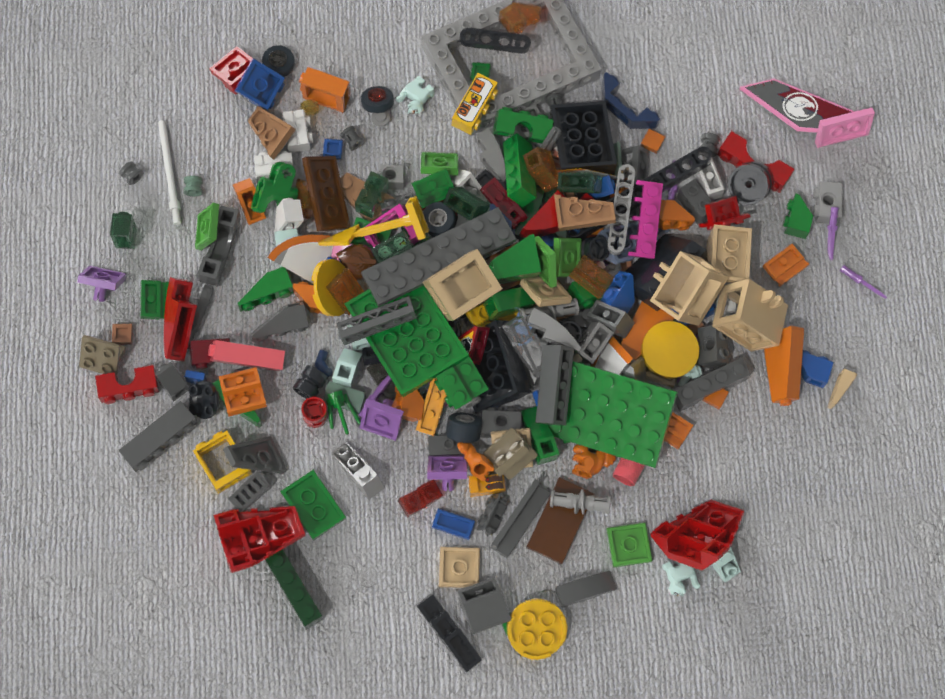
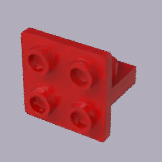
M727 197L705 205L708 221L699 223V228L706 227L707 230H712L714 224L731 226L732 223L733 225L744 223V219L750 218V213L740 214L737 197Z

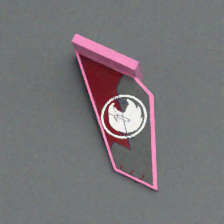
M776 79L740 87L742 92L796 131L817 133L815 139L817 148L869 135L875 114L872 107L852 111Z

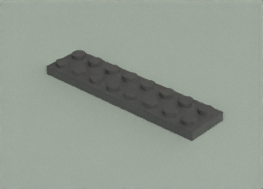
M499 207L361 271V275L379 307L424 286L423 281L468 252L478 249L482 257H485L516 242V238Z

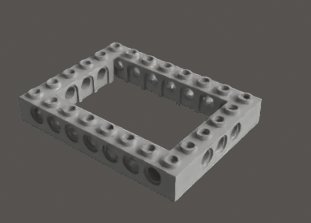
M504 0L422 36L421 46L455 110H457L469 89V85L450 50L453 51L456 47L462 45L460 43V32L463 29L502 30L504 26L514 22L518 23L521 19L530 15L534 16L537 12L545 9L544 16L546 20H549L554 29L553 33L558 36L562 43V49L567 52L571 64L501 94L495 100H491L486 116L483 115L481 117V125L477 131H473L472 135L494 126L496 112L502 109V107L512 108L513 112L519 113V110L536 104V106L546 103V98L552 93L564 95L600 78L602 69L563 0ZM466 35V40H469L470 35Z

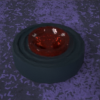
M382 86L367 88L361 95L362 107L370 113L386 112L394 104L393 93L390 89Z

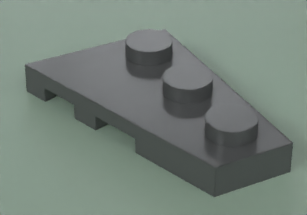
M271 436L230 445L223 449L231 467L281 474L287 471Z

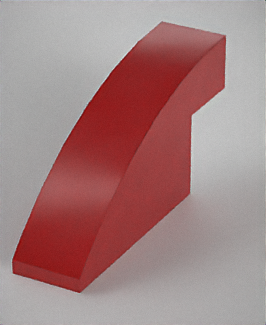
M558 190L554 193L556 195H561V197H565ZM585 193L580 198V200L587 201L590 199L595 200L588 193ZM554 194L522 228L519 233L521 237H527L531 234H534V237L559 232Z
M170 277L165 303L164 354L166 359L184 362L197 305L189 302L193 282Z

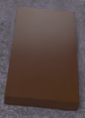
M307 156L302 158L317 231L346 230L350 228L336 156Z
M559 477L553 490L559 493L579 495L584 488ZM584 489L585 496H594V493ZM550 495L526 548L562 565L587 510L585 509L584 514H582L580 509L578 514H574V508L550 507Z

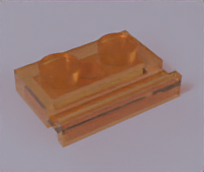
M583 255L569 275V277L598 299L601 298L614 278L585 255Z
M344 268L343 272L338 274L326 287L347 315H350V312L344 303L364 292L347 268Z

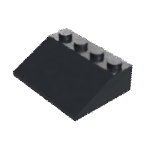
M595 101L551 105L552 120H554L553 126L561 129V135L556 142L561 170L582 168L614 175L617 161L606 102Z
M665 234L656 242L654 259L639 258L625 271L633 275L634 296L656 311L660 310L661 308L650 300L661 283L653 277L654 273H660L663 277L667 273V271H664L659 266L661 262L671 267L680 251L701 257L708 262L707 249L693 240Z
M495 320L485 325L490 327L481 365H474L489 390L479 395L481 401L473 406L475 414L481 413L482 410L487 408H495L513 402L532 393L510 321Z

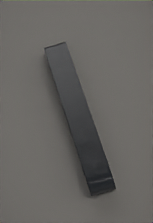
M699 147L642 181L663 183V193L706 168L710 163L712 152L707 147ZM705 155L707 159L700 160L698 156ZM688 164L691 166V169H684L682 165ZM672 173L675 175V178L669 179L666 174ZM635 184L633 186L630 211L641 205V202L634 201V197H636L634 193H642V185ZM626 189L625 191L619 194L621 196H627L629 194V190ZM614 197L607 200L606 202H613L614 204ZM616 207V211L619 214H624L627 211L626 207ZM608 224L577 229L579 231L577 235H572L569 232L570 230H566V238L582 239Z

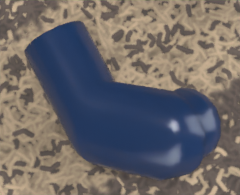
M319 350L314 366L327 377H330L332 369L328 368L326 364L328 352Z

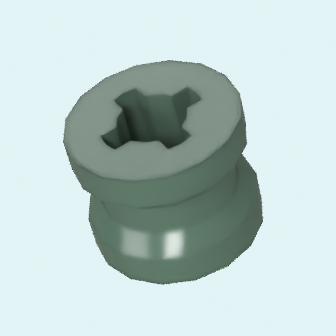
M186 176L184 178L186 187L183 193L192 197L202 195L201 185L203 179L199 176Z

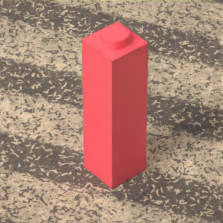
M216 340L213 342V345L210 344L208 356H211L210 361L281 371L283 370L285 351Z

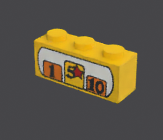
M477 73L452 117L451 126L472 135L474 130L477 131L482 122L480 120L483 115L486 116L490 109V101L495 100L498 95V82Z

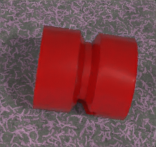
M310 397L303 402L301 410L304 422L312 428L323 426L328 419L325 402L319 397Z

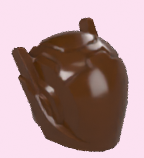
M353 244L336 253V256L346 270L350 272L354 281L363 280L361 271L376 265L373 251L364 244Z

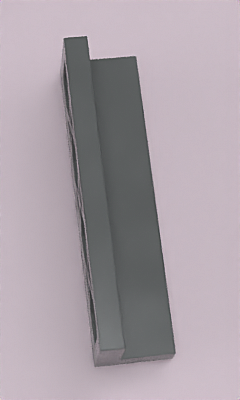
M639 145L622 149V165L629 164L635 169L634 185L636 180L642 181L647 178L649 152ZM632 153V158L627 163L626 154ZM625 170V172L622 173V174H624V178H625V174L628 172V170ZM641 192L634 193L636 197H642ZM640 206L630 211L629 218L639 216Z
M408 296L336 324L343 344L347 345L417 319V316ZM408 303V306L398 309L399 306ZM384 311L390 312V313H387V314H385V315L380 316L381 313L384 312ZM366 318H370V319H371V320H369V321H366V322H363V323H362L363 319H366ZM347 325H352V326H353V327L347 328V329H345V330L342 329V327L347 326Z
M536 479L491 544V549L505 558L509 557L550 495V492L539 486L540 482Z

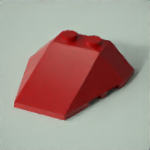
M709 500L692 508L691 513L685 516L680 514L676 520L670 523L668 521L661 523L650 534L669 559L695 569L704 570L729 551L744 516V510Z
M295 506L270 507V510L258 511V508H252L248 512H239V509H234L213 515L231 573L253 567L305 536Z

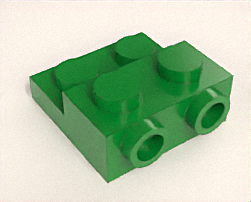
M470 357L455 367L452 366L436 376L437 380L434 381L439 391H445L447 397L444 399L449 408L454 407L455 410L489 390Z

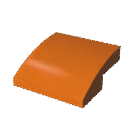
M257 367L219 376L229 417L267 407Z

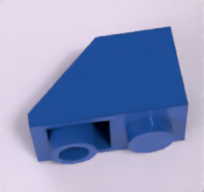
M609 175L581 185L583 194L588 193L595 200L611 196L615 193L614 190L616 189L614 180L610 179Z
M619 271L600 301L628 314L635 302L633 275Z
M803 350L801 376L806 383L824 388L828 383L834 362L829 361L826 357H817L811 355L809 351Z

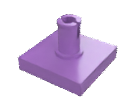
M88 266L78 275L77 283L95 286L93 300L97 301L99 299L100 302H104L106 300V289L115 291L126 281L127 273Z
M366 399L360 429L396 441L404 411L393 408V401L390 399H384L383 403Z
M464 455L428 456L427 480L442 479V490L447 491L448 482L449 491H453L455 489L454 479H467L468 463Z

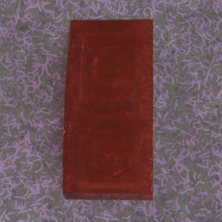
M431 480L417 487L415 491L399 498L398 503L408 518L433 504L444 495L435 480Z

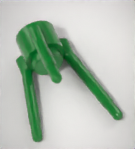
M340 390L327 394L328 399L326 402L328 405L330 429L334 428L333 405V408L338 409L345 434L348 435L349 431L341 407L345 405L344 402L359 425L361 420L348 400L347 393L343 394V391Z

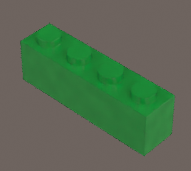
M516 133L503 142L507 197L521 207H524L537 198L532 144Z

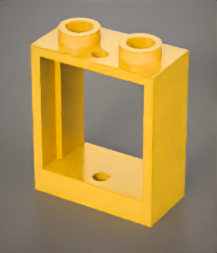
M228 431L216 433L212 437L213 439L208 442L203 441L195 446L196 449L193 450L218 494L252 475L250 469L237 468L216 481L202 458L203 455L228 442L229 446L235 444Z

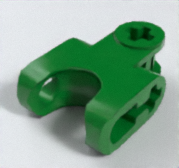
M276 162L271 167L269 178H260L251 204V209L254 212H265L268 204L275 200L278 206L285 198L297 199L298 188L292 186L296 171L291 164Z

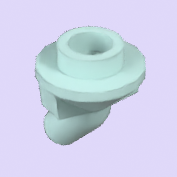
M695 365L690 372L682 376L678 385L687 384L690 378L695 380L701 377L700 366Z

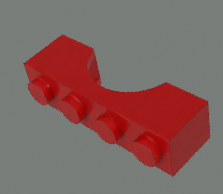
M733 131L729 133L717 154L721 160L733 164L736 168L746 162L755 161L747 152V140ZM777 160L774 163L764 165L773 174L774 184L772 191L780 193L791 177L794 168L781 160Z

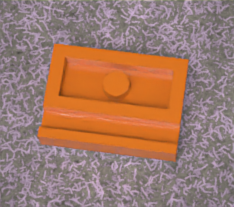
M791 244L766 262L763 268L781 287L807 268L809 262H806L803 255Z
M672 412L664 441L679 449L694 425Z

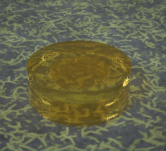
M314 100L303 101L300 105L301 110H305V115H315L319 112V103Z

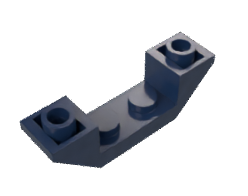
M605 72L602 79V95L607 109L629 129H656L660 122L658 114L646 107L636 116L631 108H627L617 96H613L618 91L620 83L614 75Z

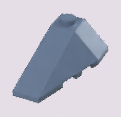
M639 221L628 223L624 251L619 255H612L609 252L605 260L616 265L635 258L628 256V252H635L636 240L630 239V235H637ZM615 226L613 229L616 232H622L624 226ZM610 228L601 230L596 237H603L608 242ZM658 228L657 240L670 230ZM615 237V243L611 245L614 246V250H618V247H621L618 245L619 237Z

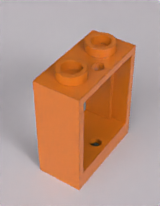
M307 67L306 72H302L299 79L303 99L344 113L350 100L349 81Z

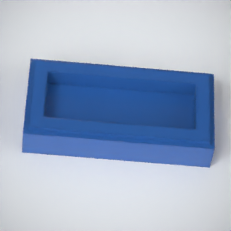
M438 508L432 528L469 540L475 521Z

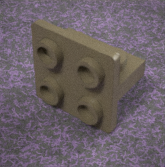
M83 335L79 367L101 374L115 372L117 376L118 363L124 356L126 347Z
M510 428L484 451V455L493 463L494 471L499 476L504 475L508 480H511L538 456L537 452L513 428Z

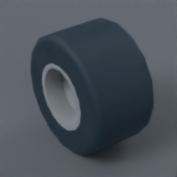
M431 203L423 211L429 228L428 234L432 237H436L456 226V215L446 203Z
M465 412L453 413L448 416L446 427L448 438L462 443H472L480 439L482 420L480 417Z

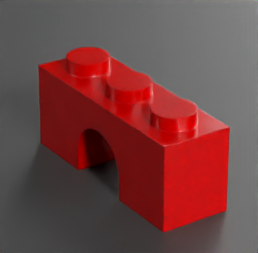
M154 365L134 368L135 378L128 385L119 384L115 372L96 375L95 380L100 402L113 404L116 400L121 399L129 401L137 396H154L155 393L159 392Z

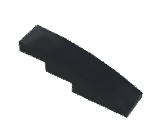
M432 593L416 605L466 673L482 661L461 629L457 627Z

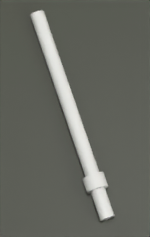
M162 120L158 122L170 197L169 209L172 212L174 225L181 224L179 212L181 206L180 201L177 199L166 121Z

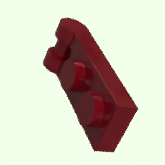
M495 177L480 189V192L490 204L499 207L500 211L512 222V229H516L520 222L528 219L519 205L507 197V191ZM513 211L516 214L514 218L510 216V213Z

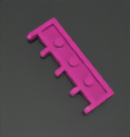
M636 180V185H642L643 188L642 197H634V201L641 202L639 216H632L633 221L639 222L637 235H630V239L636 240L635 252H628V256L654 259L663 183Z

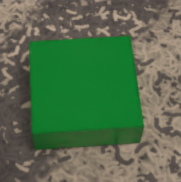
M472 62L471 82H473L477 73L490 78L491 64Z

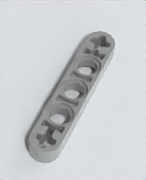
M629 164L622 165L617 176L613 204L616 223L610 224L607 245L608 251L612 255L621 254L625 248L635 179V169ZM625 170H629V174H632L628 175L627 183L623 182L624 174L622 173ZM625 187L629 190V194L621 196L618 192L619 189ZM623 205L627 211L624 214H619L616 211V207ZM621 223L624 226V230L616 232L613 226ZM615 237H619L618 245L621 247H618V250H614V246H611L615 243Z

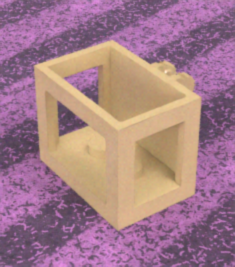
M714 224L706 243L708 263L729 276L726 281L727 283L749 279L752 228ZM741 290L734 291L738 295H741Z
M478 249L468 252L423 281V284L447 321H454L502 290L501 285Z
M680 251L671 267L663 262L659 265L661 269L667 271L665 277L660 273H654L653 277L661 283L650 301L676 320L699 326L729 276L701 257Z
M751 279L727 284L720 291L712 327L751 352L779 346L788 304L784 302L782 296H776V292L764 289ZM741 290V295H738L734 291ZM727 298L738 304L737 312L734 315L723 317Z

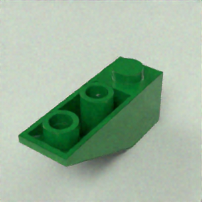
M281 267L267 272L237 303L240 312L251 311L255 306L260 304L267 305L272 303L274 299H284L289 297L291 293H294L286 268Z
M537 406L519 411L521 412L524 427L530 428L531 447L538 454L535 458L537 465L555 461L560 453L549 426L536 423Z

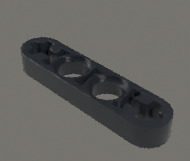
M465 28L460 32V43L466 47L520 54L527 53L531 47L530 38L523 34ZM466 35H470L469 40H466ZM483 36H488L491 38V41L489 43H483L481 41V38ZM506 38L509 40V44L501 45L499 40ZM521 41L525 42L524 47H521Z

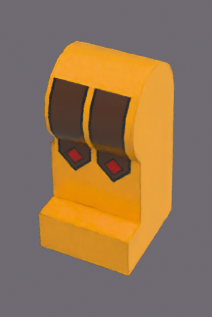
M474 475L469 476L470 497L505 492L504 475H485V481L478 479Z

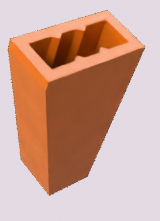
M641 301L633 318L635 324L626 338H623L620 345L634 360H637L639 357H642L641 345L646 333L656 324L674 321L675 318L664 310L656 311Z
M796 326L783 328L779 346L764 349L772 403H779L780 406H789L793 401L799 400L804 328Z

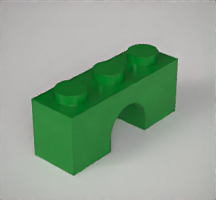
M502 107V109L496 112L492 134L511 137L514 135L516 125H524L529 131L528 141L542 144L552 129L554 120L548 119L549 117L546 115H538L537 117L527 111H520L518 113L513 112L512 108Z

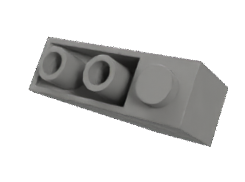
M347 441L331 453L369 500L384 489L376 472Z

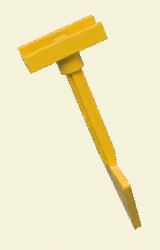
M416 196L409 198L405 206L408 215H404L403 218L360 228L359 224L318 241L319 246H348L355 237H363L412 225L418 240L426 238L425 233L429 232V228Z

